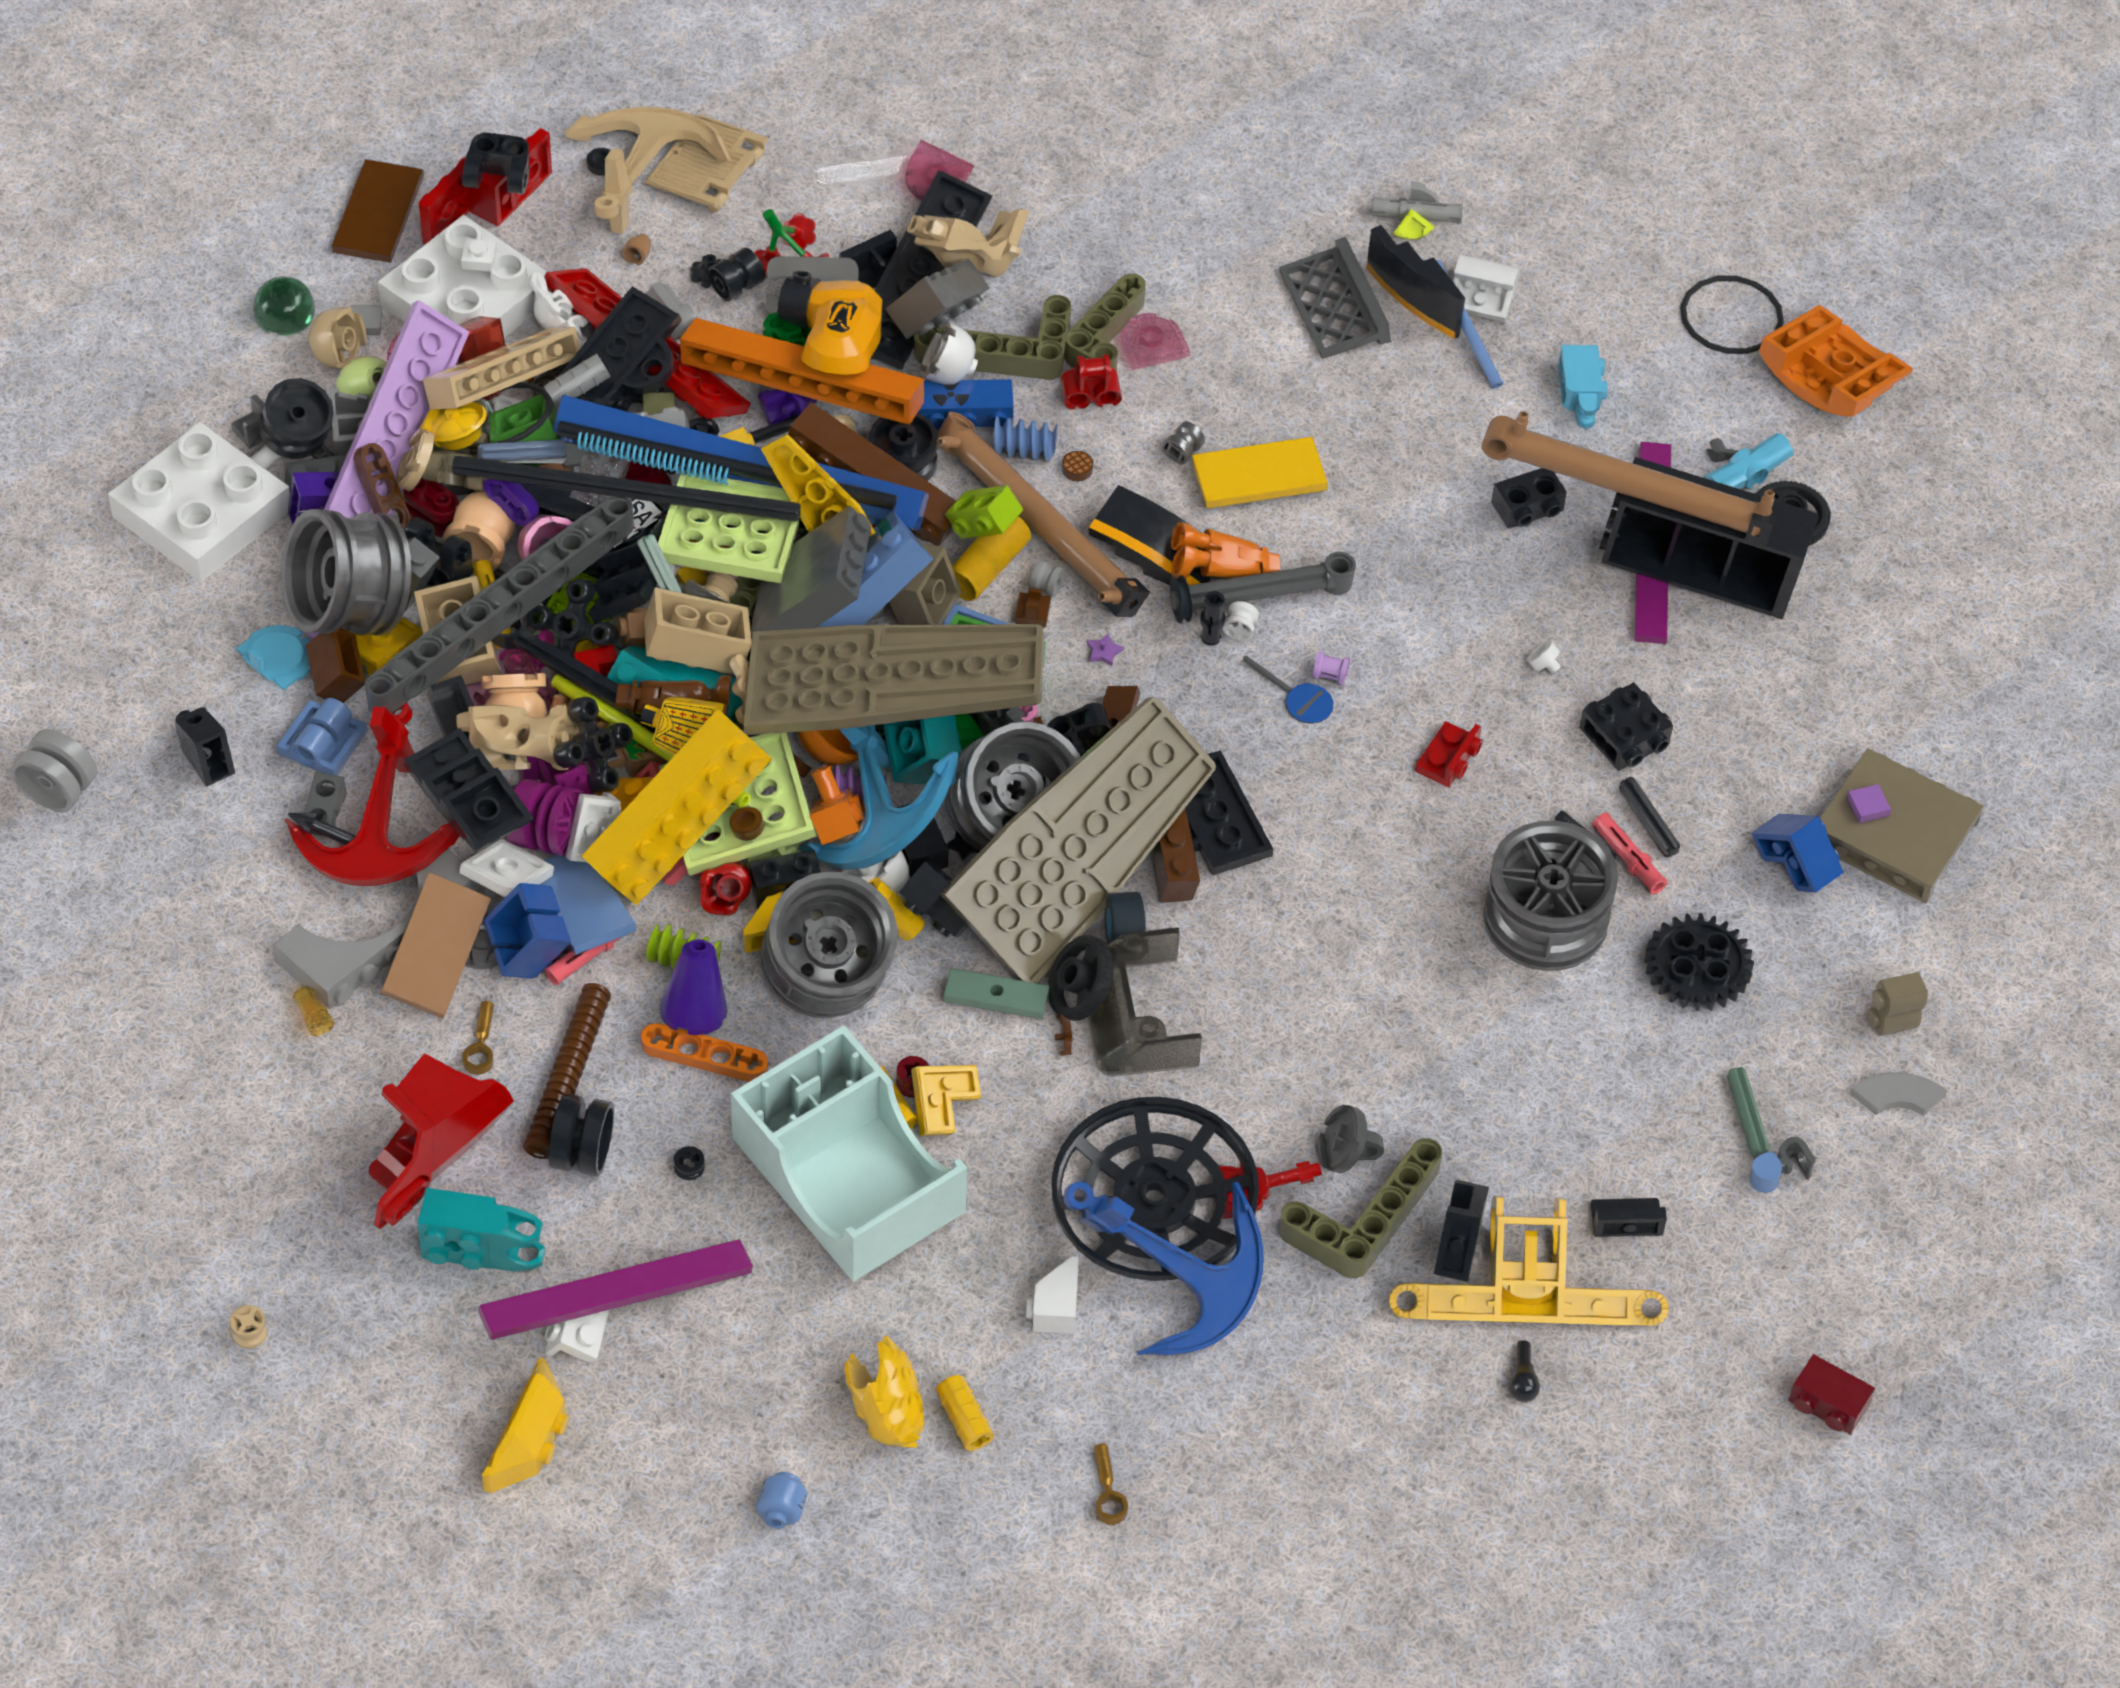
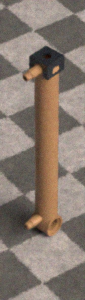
M1525 411L1519 412L1516 420L1501 415L1492 418L1489 423L1481 448L1484 454L1491 459L1500 461L1512 458L1746 533L1744 540L1765 547L1767 545L1780 503L1774 502L1775 493L1772 490H1766L1764 495L1758 497L1757 503L1567 443L1527 430L1529 415Z
M949 412L937 431L938 447L947 453L955 455L988 488L1008 485L1024 509L1019 517L1099 593L1098 599L1103 601L1102 604L1116 617L1135 616L1150 591L1138 579L1128 578L974 431L975 426L968 418L956 412Z

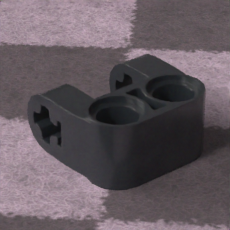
M488 132L474 136L464 162L462 173L463 187L479 189L483 174L486 173L508 176V192L524 194L530 171L529 144L527 140L519 136Z
M415 517L408 522L405 528L407 540L415 537L440 557L428 583L429 586L434 587L469 578L473 574L471 544L456 535H451L441 544L436 541L435 528L432 523L420 517Z

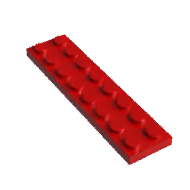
M587 268L549 271L544 276L547 287L551 289V293H554L555 290L563 292L574 306L572 311L585 317L592 323V327L595 330L622 299L619 294ZM670 336L666 339L665 342L668 344L674 357V370L665 385L675 392L677 398L689 403L696 409V413L699 416L707 419L747 414L751 405L747 399L714 372L682 364L680 345ZM653 366L649 371L655 376L660 373L662 367Z

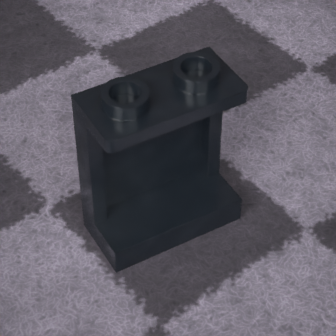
M1461 1180L1455 1181L1450 1206H1448L1434 1275L1468 1282L1486 1205L1488 1186Z

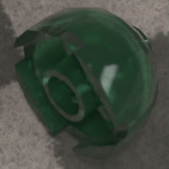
M273 277L265 281L255 294L253 304L255 320L260 328L268 333L269 331L276 332L279 336L298 334L307 329L311 324L310 321L315 317V303L310 289L301 280L294 277Z

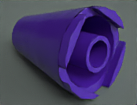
M696 939L687 942L682 947L660 1003V1015L663 1022L675 1031H677V1027L688 1029L687 1034L689 1035L709 1034L722 1026L723 1020L727 1017L728 1008L716 950L712 944L705 940Z

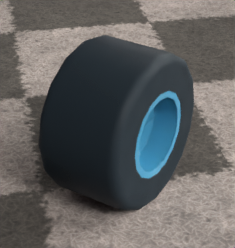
M1137 891L1109 893L1106 896L1107 907L1104 914L1107 944L1111 952L1142 951L1146 941V921L1141 894Z

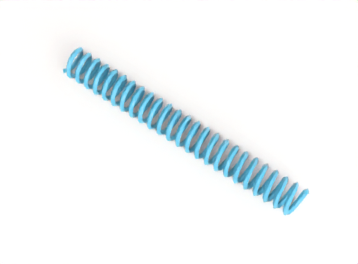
M580 431L578 434L577 446L579 450L584 448L585 451H588L590 449L592 453L596 451L597 454L602 453L604 456L608 454L609 457L614 456L616 459L620 457L622 461L625 459L628 462L633 460L634 463L639 461L640 465L645 463L646 466H649L651 464L652 468L657 466L658 469H661L663 467L664 471L669 469L671 473L675 471L679 474L681 472L683 476L686 474L689 477L694 475L695 479L700 476L701 480L706 478L707 481H710L712 479L713 483L718 481L720 485L723 483L725 486L729 485L727 483L728 467L725 469L721 480L723 469L721 465L715 479L717 466L716 464L713 465L712 473L709 477L710 463H708L702 477L704 461L701 462L700 469L696 475L698 460H695L690 474L691 458L688 460V465L684 472L686 457H683L678 470L680 459L678 455L672 469L673 453L670 455L669 463L666 467L667 452L664 453L663 461L660 465L662 453L660 450L654 464L655 449H653L651 458L647 463L649 448H646L645 456L641 462L643 446L640 447L638 457L635 460L637 445H634L629 459L630 443L627 445V450L623 457L624 441L621 443V448L617 455L618 440L615 442L614 450L611 454L612 438L609 440L608 448L605 452L606 437L603 438L602 446L599 450L600 435L597 437L596 445L593 449L595 435H591L590 443L586 447L588 432L585 433L582 446H580L582 432Z

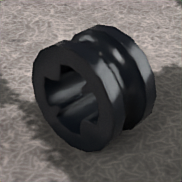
M692 1146L679 1149L674 1155V1170L677 1176L683 1180L699 1178L705 1169L704 1154L700 1149ZM690 1159L691 1162H695V1166L689 1168L687 1164H684V1160Z

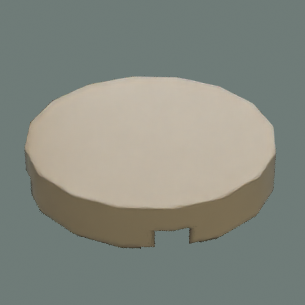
M421 428L411 437L409 445L412 447L408 453L405 452L402 456L397 471L396 480L400 488L411 491L420 481L433 449L434 434Z

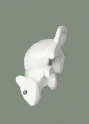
M534 272L529 277V284L536 292L534 314L539 325L543 329L576 327L581 348L588 340L580 332V326L584 327L587 324L586 318L582 315H574L572 312L574 306L568 297L560 290H555L554 293L549 292L544 277L540 273Z

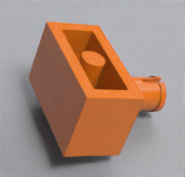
M830 765L813 771L811 776L814 778L822 799L814 801L810 818L821 844L825 845L858 832L864 819L863 813L866 812L860 795H854L851 787L840 791Z

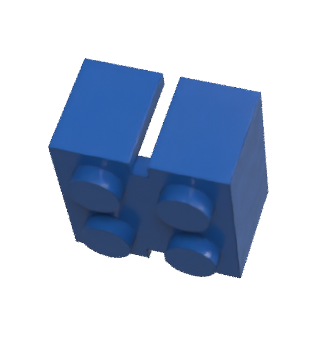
M519 883L483 920L491 945L522 948L497 947L494 950L502 976L536 978L571 943L564 919L558 916L560 908L552 886Z

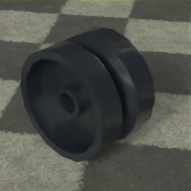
M303 378L286 379L276 384L267 395L258 425L262 440L277 455L289 459L306 458L316 453L324 444L334 416L332 400L327 392L318 384Z
M917 413L910 425L882 417L872 425L869 433V442L925 480L929 481L934 476L937 467L938 436L936 427L930 419Z
M565 1093L561 1097L554 1117L549 1145V1166L551 1168L569 1171L577 1161L579 1171L582 1174L597 1177L602 1174L614 1126L615 1112L613 1102L594 1099L586 1110V1103L582 1096Z

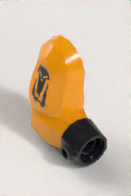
M802 270L794 271L793 276H788L785 279L778 301V318L805 329L812 328L801 354L802 362L812 369L838 375L858 374L866 371L869 367L871 356L875 353L881 339L882 298L869 285L859 281L839 280L824 282L817 278H811V273Z

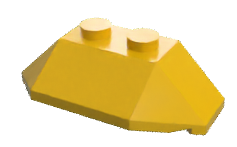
M538 1358L492 1456L482 1473L483 1489L485 1492L492 1493L538 1475L542 1465H548L553 1457L555 1450L553 1442L557 1434L563 1435L567 1428L569 1415L565 1411V1400L544 1358Z

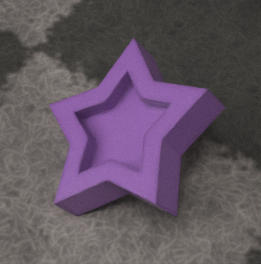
M1106 634L1100 640H1087V645L1092 651L1090 662L1104 661L1112 666L1114 656L1124 649L1123 646L1112 643L1109 634Z

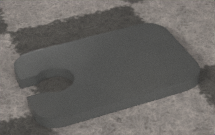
M778 256L771 259L767 265V280H777L780 277L793 276L794 271L802 270L811 273V278H817L824 282L839 280L858 281V265L850 258ZM766 294V306L769 314L778 311L779 296L776 294Z

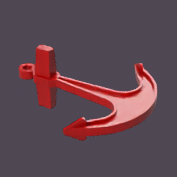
M407 702L392 714L386 707H373L369 726L376 738V749L381 757L360 830L352 841L341 847L329 848L323 846L310 833L307 834L299 825L288 818L284 820L293 841L307 862L322 875L334 881L353 886H378L405 879L433 863L450 846L454 845L460 837L455 829L447 823L440 826L438 830L414 846L399 848L389 843L388 830L395 771L397 769L399 772L409 773L404 766V759L415 754L408 740L409 731L405 727V724L412 718V709ZM398 710H402L399 714L394 715Z

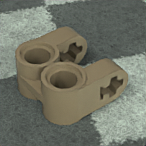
M438 449L431 452L430 459L422 475L424 480L464 486L469 489L485 492L484 483L487 479L452 473V463L455 456L478 459L477 455L446 449Z

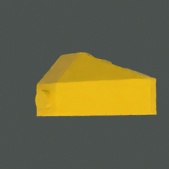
M788 434L761 448L790 501L801 505L800 518L809 533L849 505L857 513H861L866 517L861 506ZM870 524V526H871L870 536H872V535H874L876 532L874 531L872 525Z

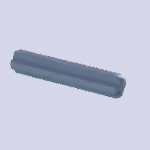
M561 440L480 444L477 447L478 459L492 461L562 458L567 453V445L565 441Z

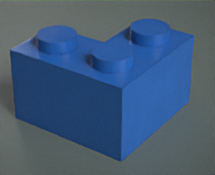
M1779 813L1751 833L1762 859L1765 862L1784 863L1797 891L1816 893L1844 873L1839 862V855L1832 847L1828 838L1826 826L1817 815Z

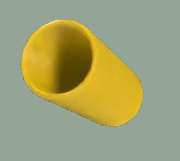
M1018 516L1003 534L977 537L961 557L955 561L952 568L962 591L959 596L961 599L966 601L976 600L1028 544L1031 539V532L1023 519Z

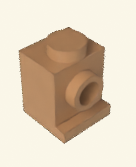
M634 608L629 610V613L624 617H617L616 629L618 636H622L623 646L645 643L644 616L647 608Z

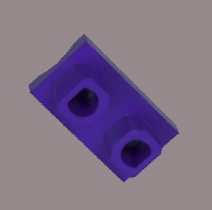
M767 389L758 394L761 409L765 412L769 425L785 420L794 414L799 416L810 402L814 404L818 402L816 399L779 389L773 391Z

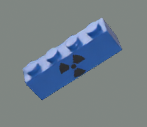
M1012 379L961 380L956 384L948 385L924 381V403L918 413L930 419L936 430L941 427L949 412L963 415L975 427L994 428L996 416L999 418L1000 426L1004 425L1007 418H1011L1013 426Z

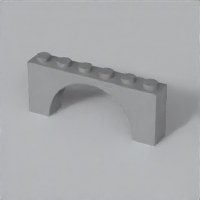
M423 829L400 848L414 846L431 835V833ZM447 849L433 863L412 875L418 888L416 900L403 921L390 931L363 941L342 942L319 937L305 930L302 926L297 925L273 944L276 962L327 1008L331 1009L337 1003L346 1002L355 989L363 983L367 984L373 981L382 968L389 963L392 964L429 872L480 893V884L459 873L460 865L463 861Z

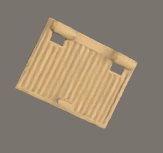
M698 114L697 117L705 120L718 131L724 140L730 161L718 163L716 157L710 154L698 142L685 139L677 140L646 179L645 184L704 204L709 207L711 212L715 213L728 200L730 189L748 166H754L763 155L768 137ZM745 141L753 144L751 151L741 148ZM709 187L717 189L718 193L715 197L705 193Z

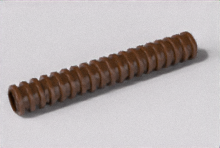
M587 983L582 987V993L578 998L579 1001L575 1006L566 1035L562 1040L563 1044L559 1048V1053L553 1064V1070L550 1072V1078L546 1083L540 1104L530 1125V1131L527 1133V1139L523 1144V1149L532 1157L538 1159L549 1158L551 1131L560 1099L565 1093L575 1095L576 1088L580 1083L579 1079L582 1077L592 1045L596 1040L595 1036L599 1032V1027L605 1016V1010L611 999L610 991L600 984ZM534 1153L544 1155V1157L536 1156Z

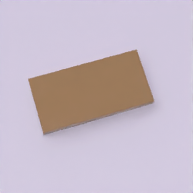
M429 872L380 993L439 1018H444L491 898Z

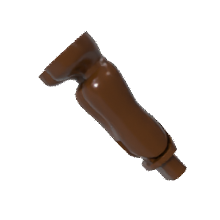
M720 676L714 688H707L706 684L699 680L640 681L639 687L636 680H633V685L618 683L615 707L630 709L631 714L641 715L645 705L661 709L665 699L683 697L724 704L722 713L728 716L731 676Z

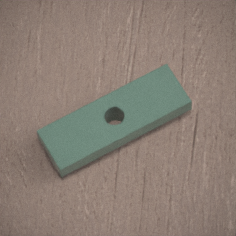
M951 968L944 993V1002L1043 1020L1050 986Z

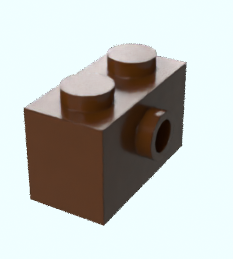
M339 628L333 633H319L306 644L316 696L322 699L333 698L344 703L365 685V677L354 633Z

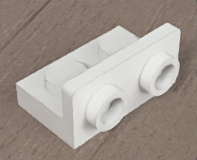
M603 792L602 796L579 793L571 836L565 856L570 861L588 863L582 857V854L621 814V801L611 793Z

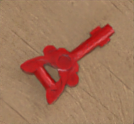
M1310 1161L1297 1163V1168L1266 1175L1262 1168L1256 1167L1259 1182V1197L1256 1211L1261 1210L1263 1207V1200L1269 1196V1188L1300 1181L1301 1185L1314 1182V1177L1322 1176L1320 1163L1310 1164ZM1241 1164L1240 1168L1218 1166L1224 1180L1244 1175ZM1245 1188L1244 1195L1248 1200V1190ZM1232 1192L1227 1193L1226 1210L1223 1219L1233 1218Z

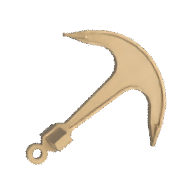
M632 107L605 112L591 118L583 115L564 133L567 138L583 142L590 141L591 136L615 130L632 131L639 135L626 161L624 160L623 150L612 148L605 158V187L601 191L602 196L595 200L594 208L596 216L604 219L609 218L612 233L623 234L629 224V196L633 192L632 183L658 151L668 142L682 139L693 140L703 146L710 154L714 155L718 163L730 161L724 140L711 124L695 115L675 109Z

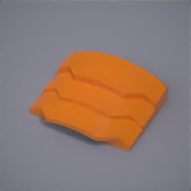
M1821 305L1816 306L1763 337L1759 353L1776 377L1804 401L1818 409L1835 415L1853 417L1871 406L1873 399L1891 389L1893 384L1913 371L1911 366L1892 353L1886 354L1869 344L1854 332L1850 326L1842 324V319Z

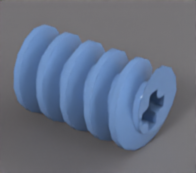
M996 416L993 447L1000 456L1006 448L1009 458H1013L1016 451L1019 450L1021 459H1026L1029 451H1031L1033 460L1036 461L1043 452L1045 461L1050 462L1056 451L1058 423H1056L1053 431L1049 430L1048 422H1044L1041 429L1037 430L1036 422L1032 420L1028 429H1025L1023 419H1019L1016 427L1012 426L1011 418H1007L1004 425L1000 426L999 418Z

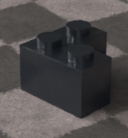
M924 862L899 891L905 897L902 903L916 915H930L935 920L932 926L948 938L950 934L954 937H960L968 925L941 896V893L951 884L953 879L936 864Z

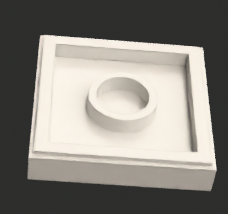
M501 839L462 862L459 873L506 897L519 883L539 885L553 876L554 866Z

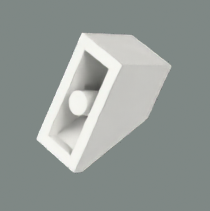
M1071 1256L1035 1284L1034 1298H1027L1026 1319H1033L1032 1332L1074 1334L1079 1257Z

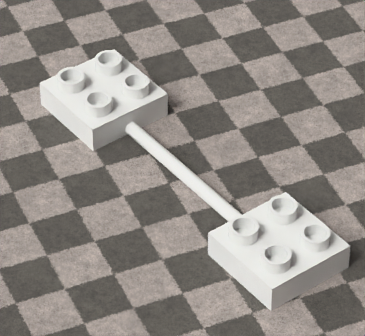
M462 215L378 281L380 305L405 322L413 302L420 300L469 331V335L458 358L463 363L487 353L534 315L536 292L529 284V277L534 272L540 273L544 277L547 271L467 216ZM466 238L496 241L497 251L492 272L461 269V257ZM395 343L377 357L388 362ZM199 422L108 493L112 517L199 582H203L288 513L289 486L266 470L282 456L277 455L265 445L249 458L203 423Z

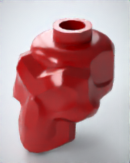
M737 861L729 862L717 868L703 871L700 878V900L703 909L710 914L730 916L737 912L739 904L749 896L751 891V875L742 863Z

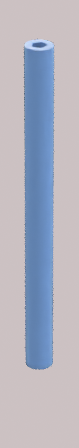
M1436 260V261L1440 264V266L1443 268V270L1445 271V269H1444V267H1443L1441 261H1440V260ZM1464 308L1461 329L1492 389L1501 387L1503 381Z

